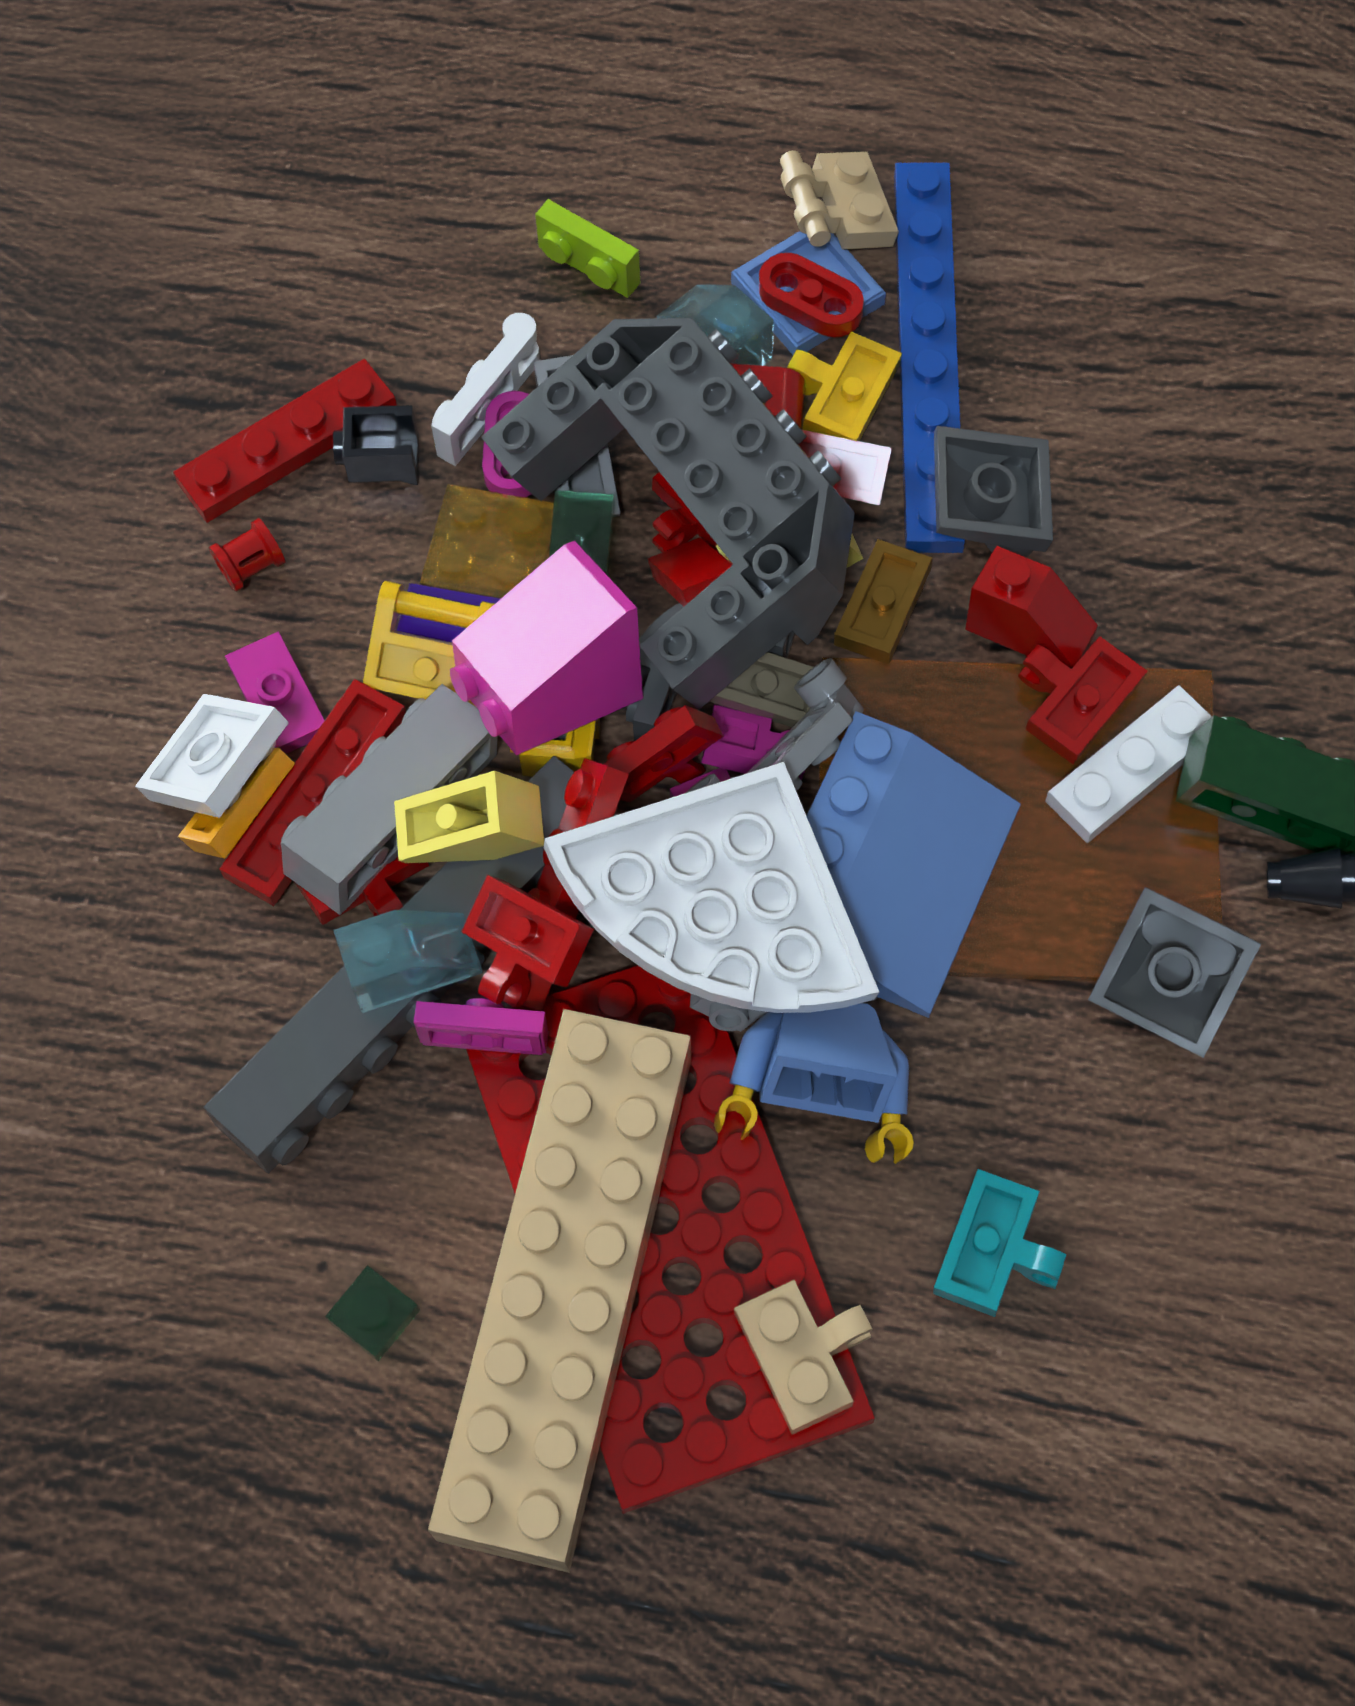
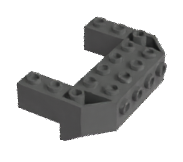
M692 318L614 319L482 436V439L510 476L539 501H542L624 428L627 430L733 564L640 644L642 650L671 688L696 708L701 709L791 631L807 645L817 638L843 595L855 512L833 487L842 478L824 456L817 451L809 458L801 449L799 444L807 436L788 413L783 409L774 416L766 407L765 403L773 395L750 368L740 375L731 363L739 355L717 329L707 336Z

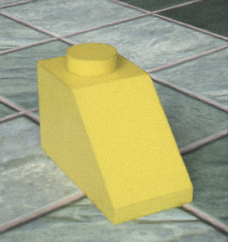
M491 771L394 801L398 859L400 862L425 863L495 860L544 846L539 786L497 771Z

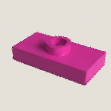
M279 631L225 655L227 663L246 701L275 707L289 722L277 738L275 748H280L285 754H288L307 745L325 720Z
M484 998L469 999L466 1001V1005L416 1001L414 1025L420 1043L423 1045L543 1055L547 1051L549 1031L545 1012L507 1009L504 1008L503 1004H496Z

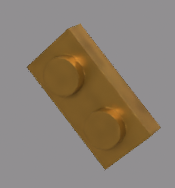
M877 539L836 629L834 645L890 664L931 571L932 557Z

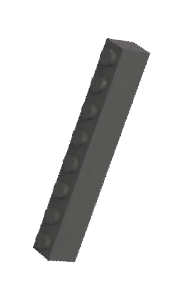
M555 756L528 781L539 786L544 838L549 837L551 832L558 829L567 806L564 800L565 789L570 777L574 773L573 770ZM544 846L495 860L447 862L203 1107L214 1125L267 1174L279 1163L284 1166L293 1161L305 1148L309 1140L307 1134L324 1117L331 1119L347 1106L354 1093L352 1088L369 1071L372 1074L377 1073L390 1062L398 1048L396 1043L413 1026L415 1027L416 1001L441 1003L440 998L456 982L459 984L467 982L479 970L484 961L483 954L489 948L463 934L461 931L486 876L490 875L503 879L529 893L533 888L537 887L545 865L543 862Z

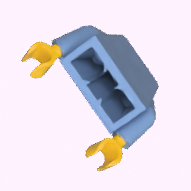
M860 1003L845 1008L810 1013L766 1012L745 1032L729 1084L735 1085L733 1095L722 1102L714 1118V1126L718 1133L722 1129L726 1112L736 1111L744 1117L746 1122L741 1140L749 1135L757 1120V1109L751 1101L755 1091L760 1092V1102L875 1123L879 1122L882 1115L881 1128L871 1134L865 1144L866 1156L873 1163L882 1159L884 1155V1138L891 1141L894 1146L893 1159L895 1164L906 1158L912 1151L914 1143L912 1134L908 1128L901 1124V1114L908 1113L909 1062L905 1053L882 1030L877 1012L872 1006L867 1003Z

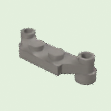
M832 658L826 659L813 667L796 683L794 689L810 710L747 773L784 762L797 791L803 783L798 776L810 764L813 766L820 764L838 749L841 742L837 737L851 724L855 711L863 713L864 708L844 684L847 677ZM715 774L708 775L693 785L686 793L721 781Z

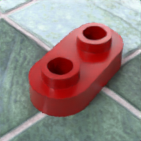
M794 253L776 254L768 258L761 266L759 272V295L769 308L828 337L846 336L860 325L863 315L864 298L859 287L852 281ZM791 287L794 290L790 292H785L780 288ZM838 311L842 314L833 315L829 314L828 312Z

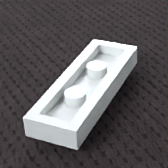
M1178 685L1049 790L1045 802L1088 844L1184 764L1189 738L1212 716Z

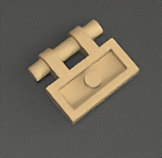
M788 151L781 156L780 164L783 169L781 174L782 185L786 194L795 201L794 217L798 228L802 233L807 234L812 246L819 247L827 244L831 239L830 233H836L842 249L893 247L899 231L868 152L818 153L812 168L807 163H803L798 151Z

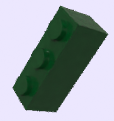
M1213 715L1189 738L1175 802L1314 852L1340 847L1341 853H1355L1354 760L1331 758L1307 749L1305 744L1299 740L1288 737L1276 738L1251 729L1248 723L1234 717H1218Z

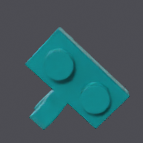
M978 1169L934 1285L933 1294L996 1317L1012 1269L1037 1284L1056 1289L1067 1254L1024 1239L1040 1191Z

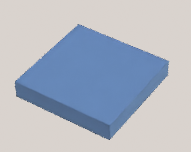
M799 231L731 272V284L792 355H794L796 350L808 352L830 337L824 336L769 308L762 301L759 295V272L761 266L768 258L780 253L798 254L852 281L863 294L862 318L885 305V291L847 249L841 248L838 238L833 233H830L831 239L827 244L815 247L810 244L807 234ZM791 287L780 288L785 292H790L794 290ZM838 311L828 312L829 314L833 315L842 314Z

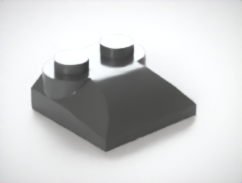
M937 426L934 431L936 533L984 543L992 552L996 546L1024 557L1029 556L1033 551L1046 552L1053 541L1049 440Z
M1144 887L1088 1000L1204 1058L1261 943L1177 901Z

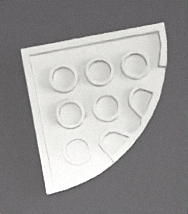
M784 762L544 838L543 848L557 878L575 906L595 930L620 953L645 971L678 989L709 1001L741 1009L774 1013H810L840 1009L875 1000L879 993Z

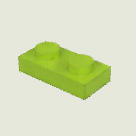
M549 199L535 213L539 248L551 260L560 264L567 263L586 274L600 288H611L627 298L640 284L639 250Z

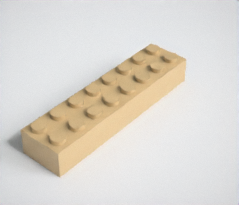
M563 1009L428 1531L437 1542L570 1572L691 1064V1036Z

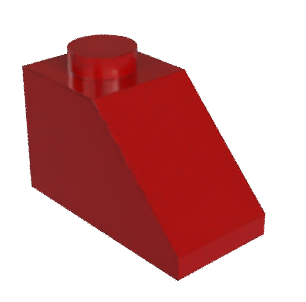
M996 546L971 589L965 630L1026 656L1039 644L1051 651L1062 663L1072 669L1085 654L1097 632L1098 625L1051 567Z

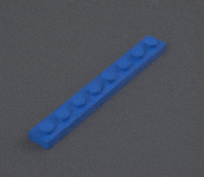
M895 163V223L899 231L896 237L899 352L902 353L900 361L905 548L917 553H963L965 539L936 533L934 431L937 426L960 428L950 163Z

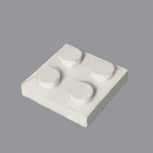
M203 694L135 787L152 802L220 818L224 811L238 800L243 785L259 763L272 753L277 738L289 722L275 707Z

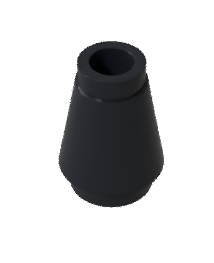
M1340 847L1281 859L1276 862H1267L1268 899L1280 898L1286 901L1342 909V903L1355 902V853H1341Z

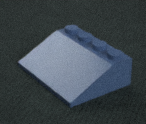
M855 711L852 718L853 721L845 732L810 807L807 818L878 987L879 993L877 997L929 1018L1018 814L1021 803L913 733Z

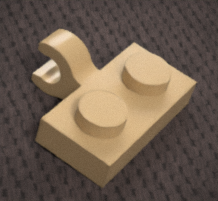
M792 1280L734 1308V1314L792 1435L853 1406V1399L832 1356L871 1338L869 1332L872 1331V1327L861 1305L846 1310L824 1325L817 1327L795 1280Z

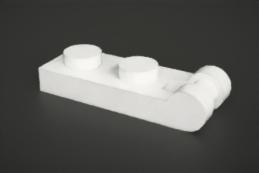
M515 313L505 319L503 323L504 338L485 361L479 360L472 366L467 375L465 385L452 400L444 401L435 412L431 427L438 457L456 466L485 431V416L489 403L496 396L504 392L518 391L534 371V361H540L539 346L536 342V323L528 314Z

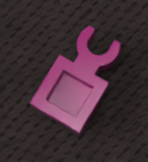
M714 704L711 715L714 716L724 737L703 751L701 763L746 774L789 730L782 733L770 731L771 718ZM805 770L798 776L801 780Z

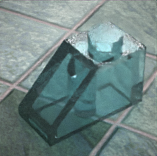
M697 284L656 316L657 319L692 318L707 336L717 329L739 355L732 362L733 364L764 366L773 359L774 320L735 285Z
M393 910L333 930L361 1012L364 1013L482 974V967L472 938L461 932L466 922L463 913Z

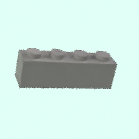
M443 684L426 700L424 698L416 700L406 711L402 723L387 738L381 736L376 739L366 751L362 763L348 777L342 775L335 779L326 790L322 802L307 817L304 815L299 816L287 827L281 839L283 874L341 915L388 863L398 857L394 801L475 777L497 756L498 736L492 737L482 722L479 710L468 701H462L458 694Z

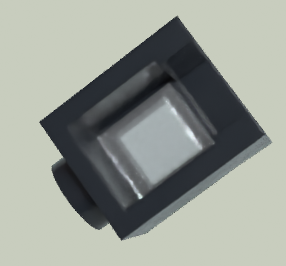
M413 406L344 407L343 430H334L333 453L335 464L345 466L348 481H402L418 485L419 436Z

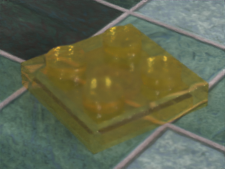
M448 484L420 579V585L501 599L550 557L561 516L559 504Z

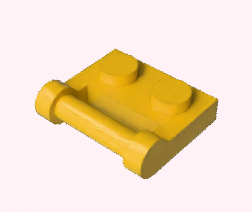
M384 581L378 595L363 683L376 690L418 699L424 698L425 700L441 684L456 693L450 677V669L455 667L452 642L395 631L398 615L402 614L467 628L491 608L494 603L482 601L480 606H474L404 591L402 584Z

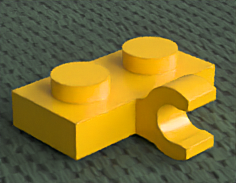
M850 332L833 365L819 360L808 352L796 350L787 368L799 372L804 377L806 396L817 394L804 418L802 430L860 441L900 365L902 353L854 332Z

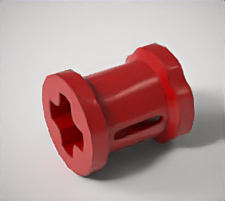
M260 518L251 522L250 530L223 546L214 543L208 547L217 567L235 592L243 588L244 580L271 564L279 567L286 563L273 535Z

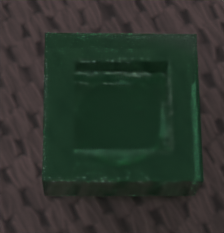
M367 1265L325 1317L330 1324L379 1362L420 1309L414 1301Z

